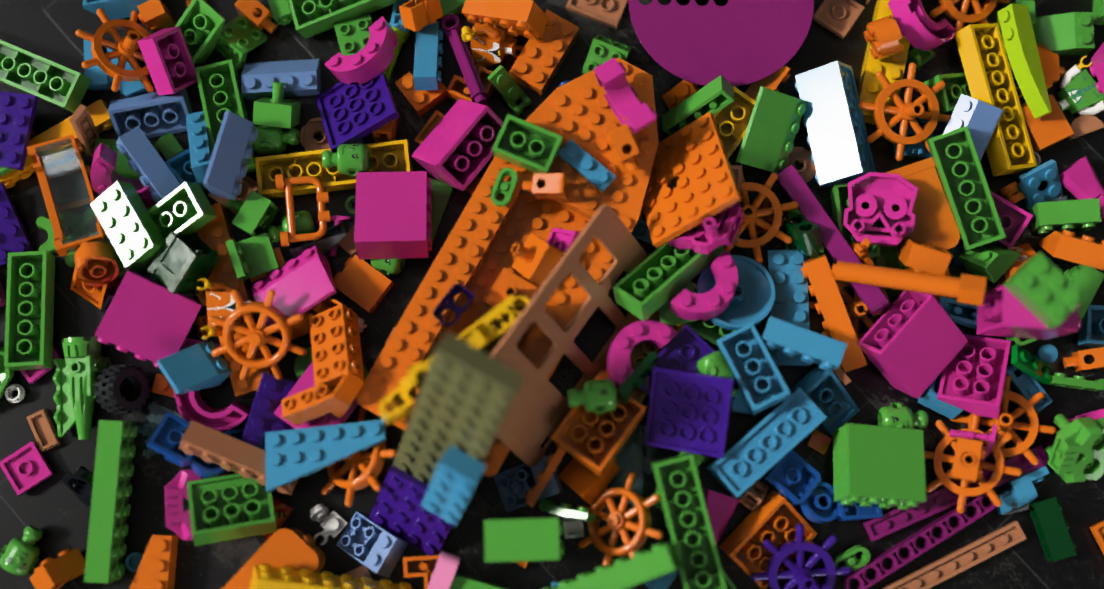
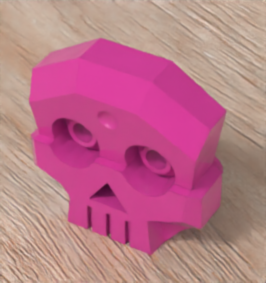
M869 172L848 182L849 207L845 209L843 225L851 232L858 244L867 237L872 245L895 247L905 236L914 231L915 214L912 213L918 188L899 174ZM868 203L869 208L863 209L862 204ZM892 206H899V211L894 212ZM880 220L884 228L873 227V225Z
M736 202L714 216L706 218L702 223L669 241V245L679 249H694L695 253L707 255L719 246L727 245L731 247L739 230V225H741L743 220L740 204Z
M192 469L180 470L174 479L164 486L166 527L176 533L182 540H193L190 510L188 508L183 512V499L189 502L187 482L206 479L198 476ZM226 471L222 476L230 474L228 471Z

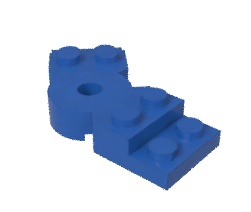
M167 411L148 441L147 447L165 455L164 459L180 467L191 466L192 470L202 478L222 476L227 470L221 468L220 465L213 462H205L201 457L188 455L179 449L181 439L190 422ZM245 427L226 431L224 434L241 440Z
M792 449L774 465L765 477L769 483L779 490L777 493L783 496L791 505H800L802 513L812 522L825 523L835 518L839 522L883 517L882 509L879 508V505L860 507V504L853 503L854 505L843 506L841 502H834V483L830 485L821 482L820 473ZM819 498L824 502L823 507L819 504Z

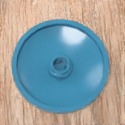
M731 255L738 270V284L735 295L729 307L719 316L710 319V321L725 329L738 330L750 323L756 326L768 316L775 300V286L771 275L760 263L749 257ZM711 264L701 272L697 282L696 294L707 293L716 285L715 279L710 273Z

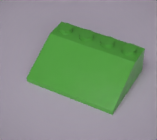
M760 86L736 162L773 173H779L787 167L789 153L794 146L795 135L800 128L802 115L806 111L807 101Z
M237 473L187 482L191 529L195 546L269 534L277 531L271 492L267 493L266 486L261 485L258 481L244 478Z

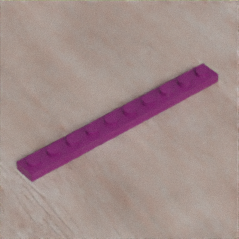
M1038 445L1030 449L1039 459L1038 465H1032L1024 454L1021 453L1004 460V466L1020 468L1022 475L1047 465L1048 458L1042 445ZM982 470V475L988 481L994 472ZM1003 473L995 487L1020 476ZM961 480L954 482V484L960 486ZM977 481L976 483L969 482L968 488H975L980 485ZM943 487L927 494L926 502L919 504V507H910V510H898L897 507L884 513L881 518H873L863 522L870 541L873 542L956 505L959 495Z

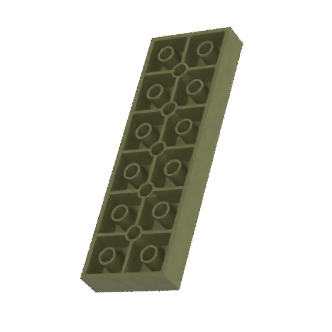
M447 332L434 351L392 465L429 485L438 462L450 445L484 464L525 375Z

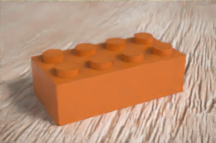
M465 0L461 12L467 18V21L473 25L475 23H489L513 37L521 35L528 39H534V37L542 39L549 19L532 0Z
M549 10L545 12L549 19L542 39L535 37L534 39H529L509 71V75L516 83L541 97L579 36L578 26Z

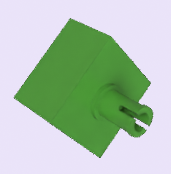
M273 81L272 98L263 97L254 101L253 123L254 125L291 129L300 124L301 101L284 99L285 83Z
M252 190L244 203L238 199H229L226 204L228 208L238 212L232 224L251 237L266 232L280 210L272 201Z

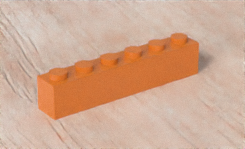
M822 254L817 258L804 261V267L801 268L804 278H809L811 283L808 289L812 297L816 296L818 303L815 304L818 315L822 314L825 321L822 322L825 333L829 332L832 339L847 344L840 368H843L846 373L866 366V359L863 351L857 345L859 342L837 283L834 280V276L831 275L832 270L826 255Z

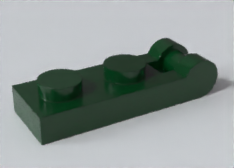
M651 351L620 386L618 394L620 402H628L633 389L636 386L639 388L644 383L645 376L649 372L653 373V367L658 366V355Z

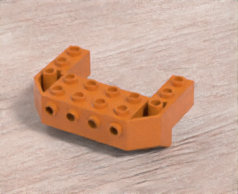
M331 297L326 298L304 312V319L291 325L292 340L308 333L311 334L315 384L314 387L281 400L282 418L296 426L327 413H332L339 418L343 417L365 383L358 315L352 309Z

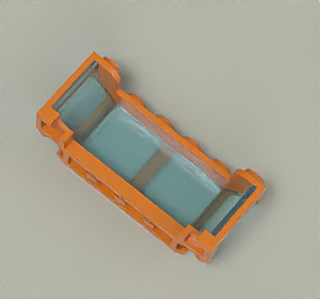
M72 134L26 147L29 157H32L33 167L37 173L54 232L53 237L55 241L53 242L55 250L60 257L76 251L81 243L85 241L107 243V234L90 205L96 199V191L90 180L91 168L85 164L81 153L83 147L80 141H76Z

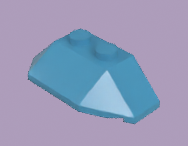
M83 0L82 6L96 15L97 9L101 8L110 20L128 18L134 10L140 13L137 6L148 0Z

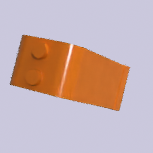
M930 157L886 172L899 174L918 188L912 213L915 214L914 231L907 236L945 248L947 251L955 247L960 240V233L935 169L933 158ZM892 206V210L894 212L899 211V206ZM906 236L896 245L899 253L902 250Z
M295 527L279 529L221 589H249L254 565L260 566L262 563L270 564L274 568L288 566L297 571L309 569L313 573H319L325 564V554L315 544L316 540L310 534L305 535L300 529Z

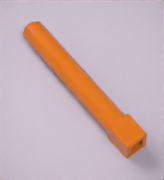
M839 260L837 264L832 265L831 275L835 276L834 280L954 297L957 298L959 303L979 306L983 304L987 277L961 274V278Z

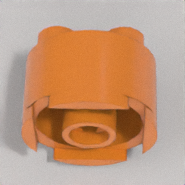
M892 15L869 22L866 26L867 31H864V37L866 42L871 44L870 52L873 59L878 58L880 60L903 51V44H899V40L902 39L901 31L896 20H891Z
M85 241L81 243L75 252L74 261L77 275L84 284L95 287L106 285L105 282L110 279L113 281L117 277L119 268L114 249L110 243Z

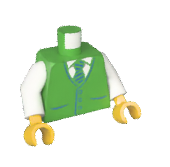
M1087 55L1081 58L1079 64H1075L1067 71L1061 81V90L1057 93L1061 100L1057 103L1062 112L1068 109L1071 114L1095 115L1104 110L1103 92L1099 94L1094 79L1086 69L1082 70V68L1089 67L1092 64V61L1088 65L1082 63V60Z

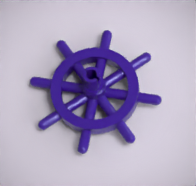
M799 523L796 525V540L787 542L779 548L768 539L763 541V546L773 555L769 560L767 572L752 573L750 579L752 581L767 580L770 589H780L777 579H790L782 589H793L796 585L797 589H833L836 575L851 574L852 569L848 566L835 567L832 558L827 553L836 543V535H831L820 546L815 542L804 540V527ZM804 550L814 553L806 563ZM796 552L797 563H794L788 555ZM822 558L825 568L811 569ZM782 562L790 570L778 571V568ZM825 576L821 586L813 577Z

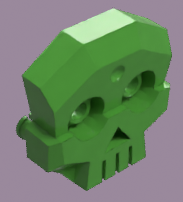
M1058 414L1053 422L1061 430L1057 433L1054 445L1047 446L1044 449L1049 459L1047 464L1066 483L1085 482V480L1097 481L1104 475V417L1092 420L1090 417L1076 418L1070 422L1064 414Z

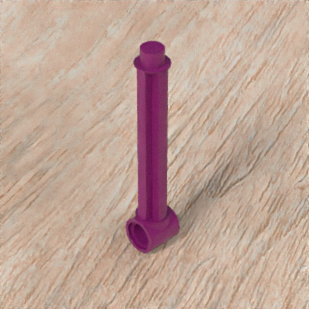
M448 14L442 18L441 26L446 38L450 41L471 95V100L474 103L487 105L488 94L484 89L467 43L462 40V26L459 18L455 14Z

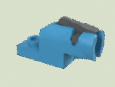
M1042 466L1006 482L1007 489L998 494L1002 505L995 507L996 511L1000 515H1008L1028 510L1029 503L1038 496L1033 483L1044 480L1043 476L1049 474L1047 467Z

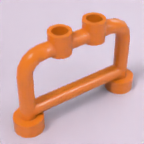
M276 174V189H285L288 231L280 232L281 247H290L291 242L314 241L322 238L327 231V222H331L330 210L326 211L325 203H329L328 191L324 192L323 183L315 176L284 178V174ZM311 183L316 187L319 230L315 233L296 234L292 185Z

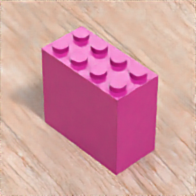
M458 99L411 157L437 181L464 191L493 156L492 147L504 122L488 106Z
M427 171L356 172L354 243L358 259L429 258V251H432L431 199L433 195L431 178H427Z
M128 268L94 336H97V340L106 345L109 342L115 344L117 350L124 353L128 351L135 353L134 357L145 362L148 359L153 361L154 366L160 368L156 363L158 360L179 352L202 304L182 293L172 294L165 285Z
M1002 285L986 292L982 306L977 305L976 335L1049 340L1077 332L1081 325V318L1078 316L1081 303L1059 326L1048 329Z
M904 290L861 338L857 345L893 388L918 399L962 350L968 340L933 295Z

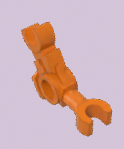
M867 237L860 244L857 242L851 244V249L862 264H874L868 256L870 253L867 248L872 243Z

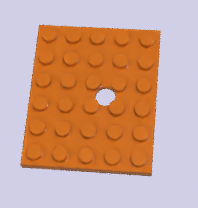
M710 111L658 144L642 204L651 240L656 248L702 223L706 218L714 216L741 200L714 116ZM676 177H680V179L677 181V187L670 189V181Z

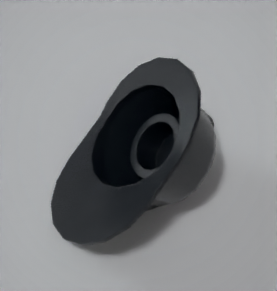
M80 466L73 474H65L63 482L83 504L91 508L94 473L84 466Z

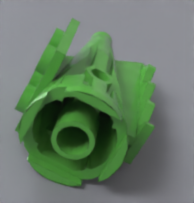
M98 337L62 339L65 359H53L56 366V372L53 376L56 392L53 400L57 405V411L53 417L57 424L58 437H64L76 423L78 440L90 439L95 399L98 397L94 393V391H97V387L94 386L95 383H98V375H102L101 371L112 365L111 357H101L102 343L97 340Z

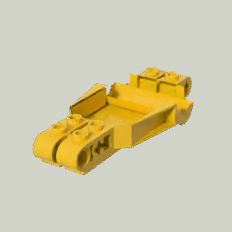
M510 295L457 337L487 353L495 344H499L522 313L516 310V308L524 310L530 302L529 298L523 295L516 297ZM500 321H501L502 324H501V328H500V330H499L498 326H499ZM433 356L425 362L413 365L408 375L399 381L400 386L380 402L379 413L383 422L393 424L399 419L403 421L411 415L413 410L412 399L417 396L416 388L423 384ZM387 408H389L390 410L393 409V413H391V412H389V411L386 412V409H387Z

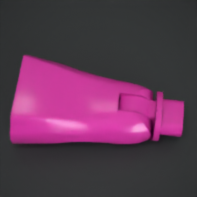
M1086 155L1059 174L1060 181L1078 200L1099 198L1101 220L1104 223V188Z
M703 487L702 492L715 544L717 545L739 500Z

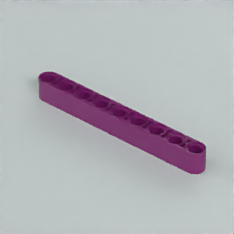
M791 164L779 172L777 180L790 199L798 202L799 206L797 209L804 218L820 227L821 243L834 262L837 264L839 260L862 264L794 166ZM849 282L872 316L890 305L878 286Z
M986 493L966 500L964 513L960 514L956 510L957 507L953 508L873 558L865 566L846 575L842 581L844 589H851L849 583L852 579L857 580V587L855 589L869 588L992 511L996 506ZM984 496L989 500L987 506H984L982 503ZM968 506L972 508V515L970 517L966 515V508ZM951 517L956 519L954 527H951L949 524ZM935 527H938L940 531L938 537H934L933 535V529ZM919 537L923 539V545L920 548L916 545V540ZM904 547L907 555L901 558L899 552ZM889 558L890 566L885 569L883 560ZM872 568L874 571V575L872 578L868 579L866 576V572L868 569Z

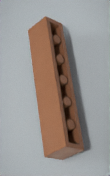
M191 420L181 439L179 449L188 455H196L205 462H213L225 470H232L244 478L254 479L261 485L266 486V456L264 450ZM298 479L275 489L280 493L291 495Z

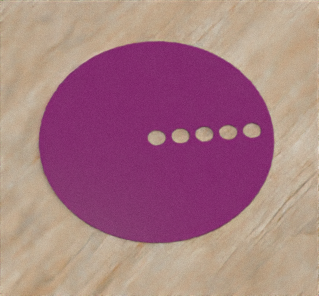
M628 0L634 31L646 52L668 72L685 81L706 86L720 75L735 87L744 86L760 81L781 69L802 46L811 26L814 10V0H728L724 6L716 5L714 0H709L705 6L698 5L695 0H690L684 6L679 5L676 0H671L668 5H661L657 0H652L648 5L641 4L639 0Z

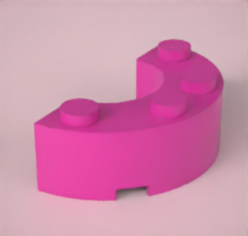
M890 0L888 3L899 26L901 35L905 36L914 48L930 51L955 36L956 29L945 18L937 23L930 19L923 8L921 0Z
M383 16L368 28L370 37L366 46L361 51L349 56L338 52L324 64L339 81L349 85L354 82L359 84L368 82L380 75L392 62L395 56L393 53L394 49L398 47V38L394 29Z
M612 58L594 68L599 86H603L606 94H604V97L622 125L627 123L629 129L633 130L631 134L641 131L656 121L657 115L654 109H649L646 103L639 102L636 98L637 93L632 86H629L625 76L626 69L621 62L618 63L615 58Z
M101 142L94 152L90 172L91 183L95 191L101 195L116 181L132 183L146 208L157 204L151 196L152 192L148 187L143 186L140 179H127L115 171L117 153Z
M725 250L712 262L710 273L716 283L713 289L702 294L691 293L684 289L671 301L669 311L682 319L690 321L710 320L722 314L731 304L738 284V270L731 255Z
M640 320L623 328L610 343L606 354L607 373L610 380L615 383V387L622 384L634 371L630 364V354L634 346L646 343L660 350L678 333L667 324L655 320H645L644 322Z
M200 390L176 394L174 391L177 409L186 421L191 422L193 420L219 432L238 426L249 415L251 410L237 400L226 408L215 409L208 406L202 400Z

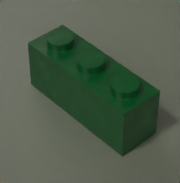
M1046 497L1029 503V512L1046 560L1052 562L1077 555L1075 541L1068 532L1069 524L1062 515L1061 511L1063 508L1061 502L1056 497Z

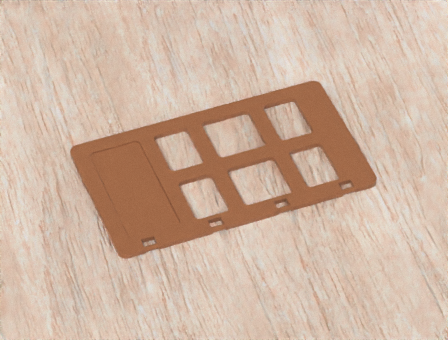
M605 204L598 208L490 355L525 375L497 438L531 468L539 463L549 445L554 442L551 439L552 435L572 409L568 405V397L565 398L547 379L559 359L565 354L582 373L581 379L574 387L577 390H581L586 381L594 380L601 369L605 370L606 354L614 337L629 324L640 320L630 312L625 316L610 299L608 292L623 271L626 275L629 274L649 256L614 210ZM595 236L614 259L612 265L598 283L579 261L580 256ZM570 273L587 293L588 297L567 327L562 330L547 314L544 306L566 275ZM599 307L615 326V331L594 361L591 362L576 346L574 339L596 308ZM533 321L553 341V346L538 367H535L516 347L517 342ZM546 437H547L548 440H547L546 443L543 445V447H541V444L544 442V440H545Z

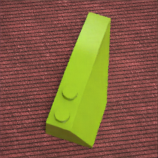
M1011 3L997 12V23L1010 68L1034 119H1039L1051 113L1052 109L1028 5Z

